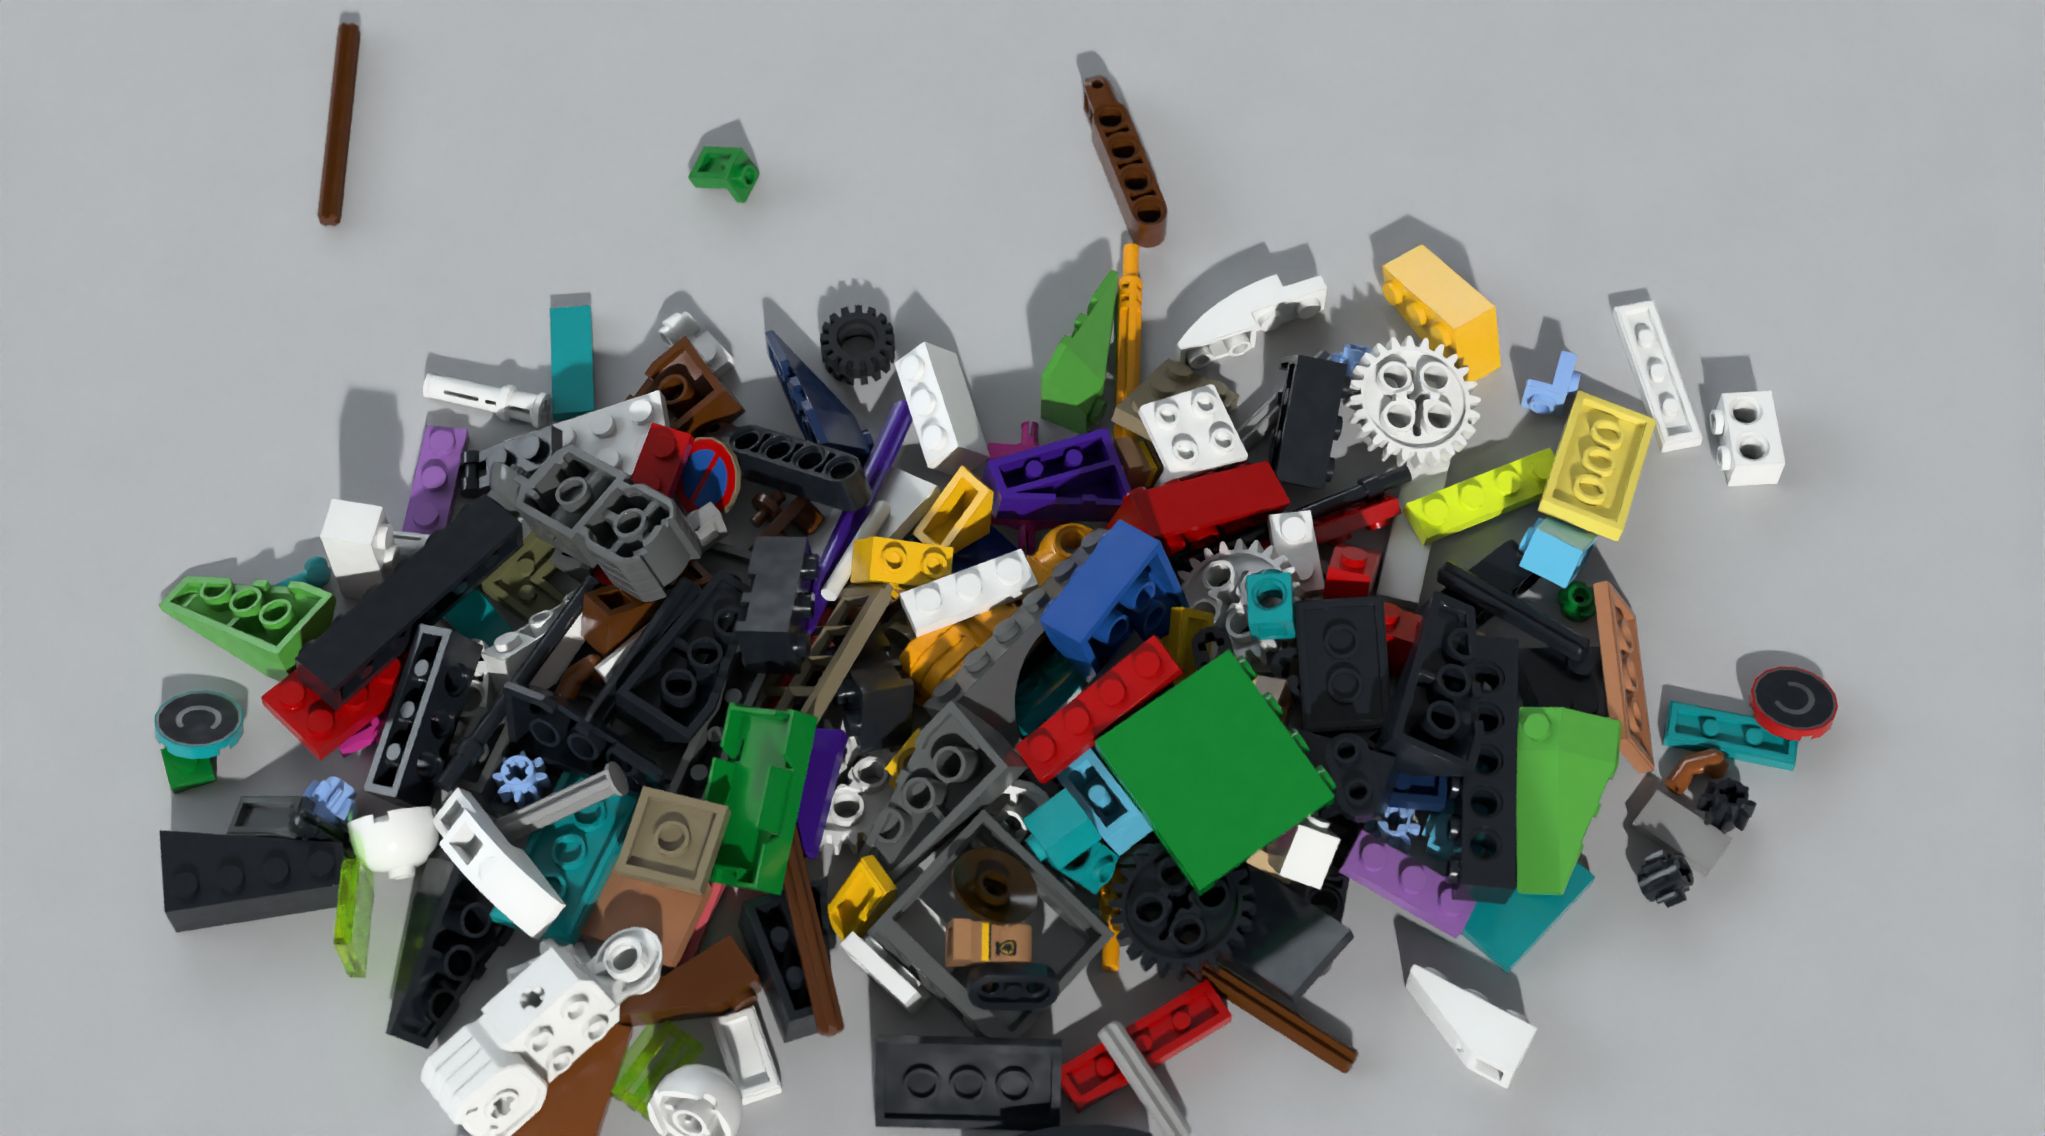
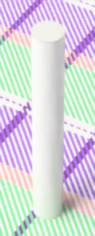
M876 501L822 588L821 595L826 600L835 601L851 576L854 540L875 536L890 513L891 507L885 501Z

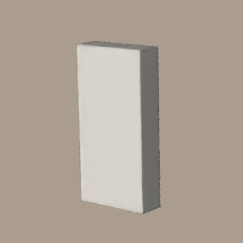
M754 1005L741 1009L738 1012L710 1019L728 1076L741 1093L743 1105L782 1093L781 1084Z

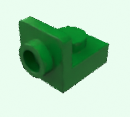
M704 146L688 178L695 188L727 189L736 202L745 203L760 172L743 148Z

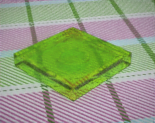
M344 859V862H342L333 944L349 977L366 978L374 892L360 859Z

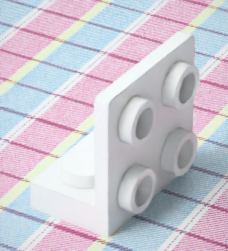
M1212 384L1144 404L1138 410V414L1164 466L1163 472L1154 488L1160 487L1164 483L1176 478L1181 479V481L1193 479L1209 470H1215L1216 473L1230 470L1235 465L1245 462L1248 458L1244 445L1215 386Z
M918 897L897 919L896 923L952 975L959 967L945 966L947 923ZM852 931L840 944L847 955L912 1016L932 997L906 968L894 960L868 934L861 939Z

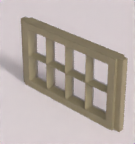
M889 583L845 584L835 601H828L825 607L835 608L825 626H816L815 631L810 634V637H817L810 649L809 657L802 658L801 674H795L788 686H779L786 674L770 673L755 707L766 708L772 697H781L774 710L787 711L792 709L798 697H809L800 712L818 717V724L891 601L892 597L890 594L894 588ZM852 607H862L852 625L842 626ZM834 637H844L834 656H824ZM816 667H826L816 686H806Z

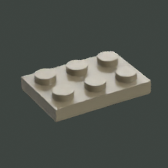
M1168 358L1116 406L1111 421L1151 441L1138 414V410L1142 405L1212 384L1215 386L1229 415L1236 408L1240 395L1228 389L1222 382L1210 380L1192 371L1188 365L1172 361Z

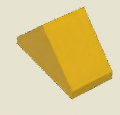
M961 465L912 534L922 543L954 547L953 554L957 553L990 533L994 491L968 468Z

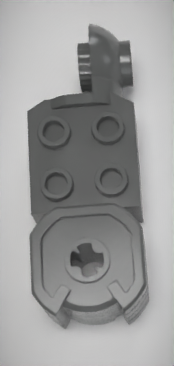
M572 444L557 450L533 475L516 464H512L509 467L506 464L495 461L491 466L489 474L490 491L486 494L516 519L522 516L538 538L591 568L599 564L614 586L642 602H651L667 597L665 586L674 581L683 572L689 560L701 558L702 546L700 538L673 499L643 483L634 484L628 474Z

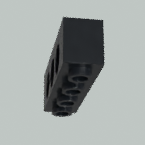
M418 624L363 791L397 806L407 808L431 806L437 788L435 781L442 773L483 645L452 629Z

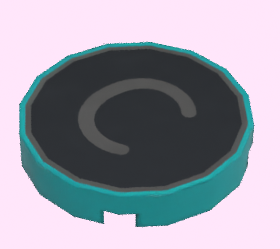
M208 690L189 691L174 696L163 703L154 716L156 740L159 744L162 743L167 746L169 753L178 757L204 759L220 755V749L228 745L231 749L238 744L244 734L243 710L234 699L223 693Z

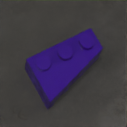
M1107 428L988 460L981 479L982 482L994 491L992 512L995 519L1110 522L1124 502L1123 497L1131 491Z

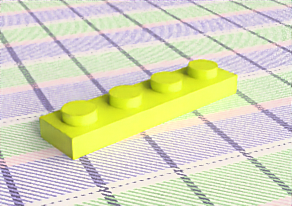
M1549 447L1406 503L1403 512L1422 546L1540 500L1555 455Z

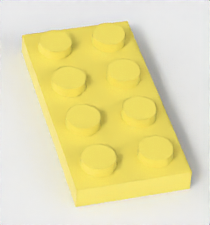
M1578 390L1572 402L1537 511L1618 542L1625 527L1656 419Z

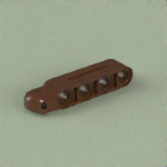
M1103 75L1085 78L1084 113L1092 130V143L1126 227L1134 243L1145 248L1156 247L1164 241L1166 236L1168 210L1132 120L1125 106L1119 102L1115 89L1109 79Z

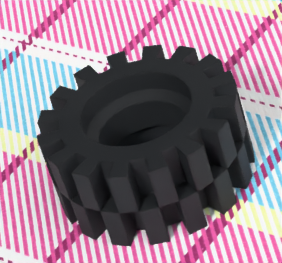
M855 305V312L849 313L847 306L841 308V317L835 312L829 316L830 324L824 322L822 333H820L823 363L825 362V369L828 373L834 371V378L838 381H841L843 376H846V383L849 385H854L855 378L861 379V385H867L869 376H872L876 382L881 379V371L885 374L891 369L890 363H894L895 338L891 322L887 323V317L882 312L876 317V309L869 307L867 313H863L862 305ZM857 336L869 338L874 343L873 348L863 354H850L843 350L842 344L847 339Z

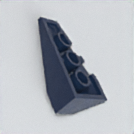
M773 330L765 332L767 355L804 440L858 457L863 468L874 446L868 429L861 431L852 412Z

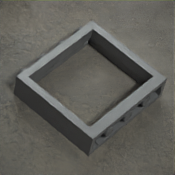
M984 809L866 933L878 942L894 960L906 968L975 1037L1020 1038L1048 1007L1040 1010H1024L1006 1028L989 1010L975 1007L969 1000L967 989L896 923L897 919L969 843L977 837L986 847L1001 850L1020 861L1032 875L1037 886L1038 896L1086 941L1083 947L1056 975L1059 995L1115 934L1108 928L1109 924L1100 917L1102 913L1092 906L1087 908L1075 897L1077 891L1069 881L1059 875L1054 877L1043 866L1044 860L1040 861L1027 844L1021 846L1010 835L1011 828L1005 821L1001 823L993 814L989 815Z

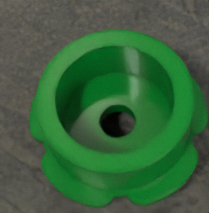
M1573 581L1566 589L1562 588L1559 591L1557 601L1560 605L1561 613L1568 620L1583 622L1596 614L1593 587H1588L1585 582ZM1580 597L1583 602L1578 603L1575 601V598Z

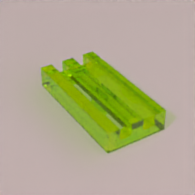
M666 1020L611 1091L612 1097L619 1102L623 1101L627 1104L628 1108L634 1112L638 1111L644 1119L650 1121L647 1106L652 1096L644 1103L645 1097L685 1045L688 1049L669 1073L684 1065L693 1064L703 1052V1044ZM670 1036L674 1037L675 1041L657 1062L633 1095L629 1093V1089Z

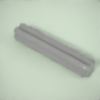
M1112 1021L1098 1032V1037L1164 1136H1189L1191 1134L1190 1126L1122 1023Z

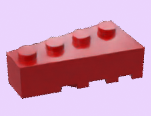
M1268 460L1255 464L1242 462L1230 470L1216 473L1215 470H1209L1193 479L1181 481V479L1176 478L1164 483L1160 487L1151 489L1138 487L1133 489L1123 497L1124 502L1105 529L1111 530L1118 519L1159 540L1167 557L1171 558L1182 550L1187 549L1189 553L1216 542L1220 536L1224 539L1266 522L1268 515L1283 513L1291 502Z

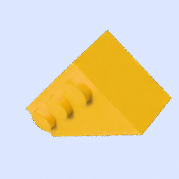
M1421 244L1382 266L1384 276L1382 291L1386 300L1398 310L1421 340L1428 338L1429 350L1434 351L1440 344H1443V357L1447 359L1451 355H1458L1454 366L1457 369L1462 367L1469 368V371L1463 377L1465 382L1477 381L1501 367L1496 306L1434 253Z

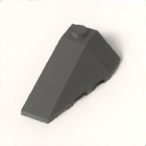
M951 700L920 731L914 743L917 747L906 769H901L895 781L898 785L887 807L881 809L858 855L861 859L873 854L894 885L996 800L1028 768L1026 762L1000 732L955 700Z

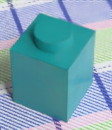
M1066 788L1022 819L1031 833V836L1025 839L1028 846L1040 861L1048 857L1058 871L1102 839L1088 815Z

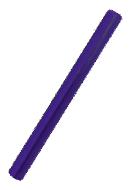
M900 400L899 403L893 404L863 467L873 492L870 502L863 508L855 511H842L820 557L818 580H812L810 592H813L815 596L813 619H807L806 631H809L810 634L815 631L828 603V600L821 595V590L870 513L913 420L906 400Z

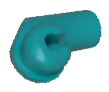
M320 556L311 557L305 562L304 571L272 586L288 587L290 581L305 582L319 588L329 582L332 570L328 567L325 558Z

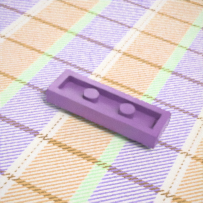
M426 425L402 529L403 532L431 535L438 529L443 530L451 523L462 475L460 454L467 451L470 439L468 429Z
M1364 830L1357 834L1338 871L1455 939L1462 933L1476 904L1475 901L1452 899V884L1446 883L1444 876Z

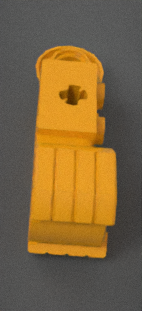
M1068 523L1057 526L1045 535L1039 544L1038 551L1033 556H1026L1038 582V588L1052 575V570L1057 564L1072 555L1064 550L1072 547L1079 548L1082 539L1094 531L1093 529L1083 524ZM1024 598L928 634L915 637L909 642L899 656V659L903 664L902 679L910 677L914 682L913 701L922 707L933 696L936 686L942 681L949 679L963 665L965 657L973 650L980 648L993 635L994 628L1003 620L1010 618L1023 605Z

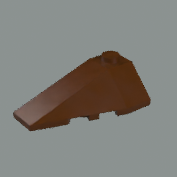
M686 336L652 362L644 373L648 377L635 396L629 394L625 400L627 401L660 390L665 397L670 428L689 433L694 439L700 437V434L710 424L716 421L731 424L746 412L726 383ZM716 427L710 432H716L720 427Z

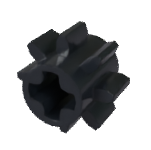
M1731 778L1722 780L1718 784L1709 781L1697 805L1698 810L1705 811L1704 824L1713 825L1721 830L1722 834L1732 831L1735 827L1743 831L1756 807V802L1748 800L1749 787H1745L1742 783Z
M1664 849L1645 856L1646 864L1641 866L1642 870L1637 873V881L1645 898L1650 902L1665 903L1667 908L1687 900L1685 892L1690 890L1689 887L1693 885L1694 877L1686 859L1679 854L1675 856L1673 853L1666 854Z

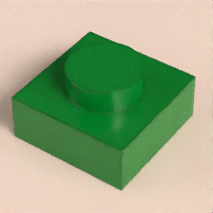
M167 747L160 749L170 788L174 794L217 781L211 758L188 759L169 753Z

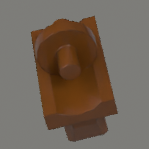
M779 490L771 497L758 493L751 500L756 510V513L750 518L751 524L759 528L765 521L771 523L759 536L789 537L784 530L792 523L807 537L825 520V517L811 503V500L798 496L782 511L779 506L786 500V496ZM753 545L748 549L751 552L753 550Z

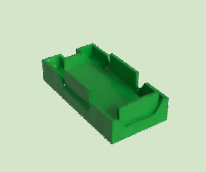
M729 702L720 746L730 761L713 757L704 801L728 806L732 812L709 879L710 883L781 895L818 717L791 709L781 711Z

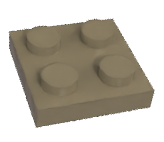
M643 786L615 867L618 876L704 896L732 813L731 810L725 805Z

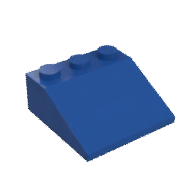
M1118 519L1111 530L1105 532L1100 537L1096 549L1084 564L1079 565L1073 571L1069 583L1057 598L1052 599L1046 605L1039 621L1050 642L1089 684L1134 630L1137 631L1144 642L1153 635L1161 639L1169 634L1171 607L1189 608L1190 605L1161 542Z

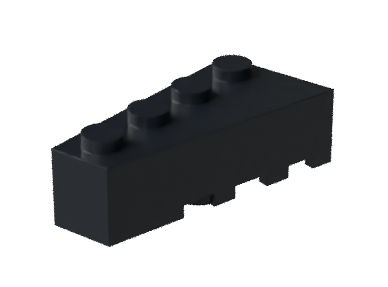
M159 830L164 912L176 933L355 904L352 863L341 842Z

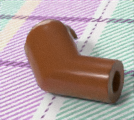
M588 654L568 667L554 693H559L575 701L582 684L588 678H591L596 683H602L604 680L594 668L603 661L600 659L601 655Z
M1711 748L1689 753L1682 757L1666 778L1664 784L1672 793L1682 795L1697 775L1707 773L1711 779H1721L1729 772L1730 764L1724 759V753L1717 749Z

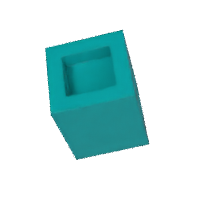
M1265 569L1255 575H1246L1248 625L1252 641L1296 638L1295 595L1291 572L1283 573L1277 569ZM1270 597L1282 600L1279 605L1273 608L1261 606V603Z
M1097 842L1059 871L1048 857L1044 859V862L1096 895L1100 888L1112 878L1115 864L1120 857L1102 843ZM1088 852L1086 861L1077 867L1079 858Z

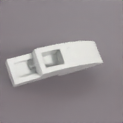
M1275 274L1234 292L1204 313L1187 330L1177 343L1176 361L1182 362L1190 368H1202L1213 360L1228 355L1239 356L1246 353L1250 348L1255 347L1256 333L1259 330L1270 331L1287 321L1313 317L1319 311L1324 310L1327 286L1322 276L1319 275L1283 287L1278 275Z
M457 787L433 818V825L443 837L439 845L485 897L530 937L539 940L566 906L525 851L510 845L469 791Z

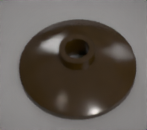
M987 847L974 848L963 853L952 868L951 884L957 899L967 911L984 922L998 926L1016 925L1025 921L1037 905L1038 891L1032 875L1020 861L1008 853Z

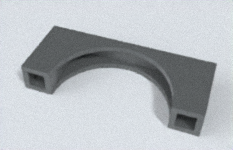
M1098 528L1087 534L1082 539L1081 546L1068 559L1057 564L1052 570V575L1038 589L1026 595L1022 602L1023 605L1010 618L1000 622L994 628L993 635L980 648L970 652L965 657L963 665L949 679L942 681L936 686L933 696L923 705L932 719L951 700H955L1000 732L1018 753L1015 746L1022 740L1015 715L1016 685L1020 669L1028 651L1036 639L1045 631L1039 619L1042 617L1046 605L1052 599L1057 598L1069 583L1073 571L1079 565L1084 564L1096 549L1100 537L1110 530Z

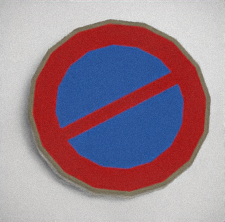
M698 437L693 443L675 490L676 500L686 514L699 510L711 501L720 511L721 516H723L736 503L741 488L739 462L736 454L727 443L716 437Z

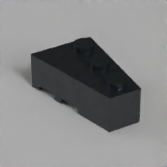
M878 623L833 697L835 704L842 705L844 708L843 723L848 737L854 736L860 753L904 745L912 736L914 682L910 677L904 679L900 677L897 671L903 670V664L899 658L890 659L888 652L891 651V644ZM834 637L824 656H834L844 637Z
M1599 646L1590 647L1581 661H1574L1552 647L1518 648V692L1523 700V707H1564L1608 718Z
M827 876L810 881L831 968ZM784 889L781 895L770 893L743 901L738 926L757 975L760 978V983L783 1042H791L818 1033Z

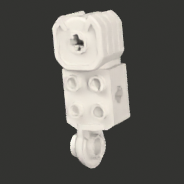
M630 927L622 929L610 936L599 948L597 955L587 964H584L576 955L573 956L565 947H550L481 1008L484 1015L476 1022L463 1026L428 1057L422 1070L421 1081L427 1089H430V1093L436 1101H439V1105L448 1113L452 1122L456 1125L461 1124L471 1136H511L541 1109L548 1088L545 1080L550 1083L559 1074L569 1069L579 1056L595 1042L601 1040L619 1022L620 1004L627 997L647 993L656 986L663 966V947L657 935L647 928Z

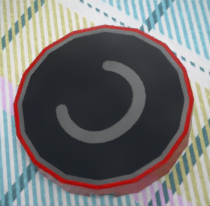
M1776 667L1764 671L1755 679L1748 698L1749 708L1751 706L1754 711L1753 717L1756 722L1771 734L1787 740L1800 741L1801 736H1812L1811 739L1821 737L1831 729L1838 709L1836 694L1828 683L1814 673L1797 667Z

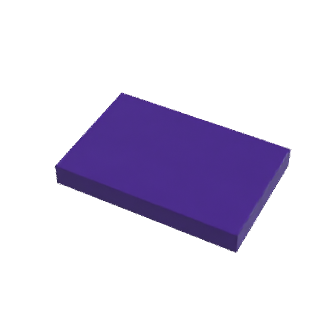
M816 728L796 821L805 858L817 859L848 739L843 730Z

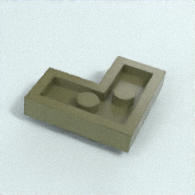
M533 531L523 540L524 546L481 583L482 589L486 594L526 624L529 623V619L536 613L551 610L564 602L563 598L566 596L547 582L559 570L550 561L556 547L538 538Z

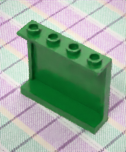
M1229 649L1095 740V749L1199 896L1214 887V883L1325 805L1327 808L1331 806L1335 799L1332 790L1336 788V785L1328 772L1321 765L1316 769L1305 755L1310 750L1302 736L1296 729L1288 732L1278 718L1283 715V712L1276 700L1269 692L1264 695L1260 693L1252 682L1257 676L1251 665L1242 655L1236 659Z

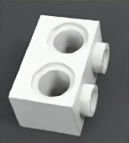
M1772 390L1722 393L1716 410L1711 411L1710 426L1712 434L1719 437L1720 446L1717 448V465L1720 471H1725L1727 486L1777 484L1786 462ZM1736 418L1744 419L1748 423H1742L1738 421ZM1742 454L1751 455L1755 459H1748Z

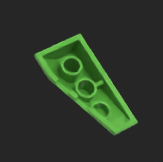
M1114 270L1109 271L1092 295L1087 308V315L1080 313L1074 322L1075 328L1071 337L1064 335L1041 375V418L1078 434L1088 433L1093 423L1099 424L1108 404L1104 400L1118 288V272Z
M186 576L163 599L159 607L169 616L259 672L277 681H282L297 669L295 658L298 656L300 649L308 641L318 639L330 628L336 598L334 594L305 582L290 581L288 587L271 586L268 580L255 579L253 585L234 584L231 578Z
M1520 707L1517 731L1516 801L1517 892L1519 894H1564L1584 847L1582 840L1592 817H1597L1601 807L1599 801L1609 779H1613L1618 768L1622 723L1619 720L1564 707Z

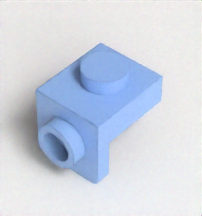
M1561 351L1552 384L1528 379L1521 406L1541 415L1552 414L1561 417L1566 396H1575L1582 373L1574 371L1578 355Z

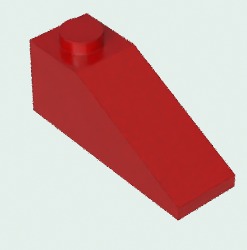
M1340 543L1335 546L1328 566L1322 599L1371 596L1383 552L1346 543Z

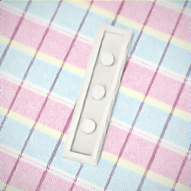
M1654 300L1614 307L1612 315L1648 417L1656 419L1653 432L1660 452L1701 445L1703 436Z

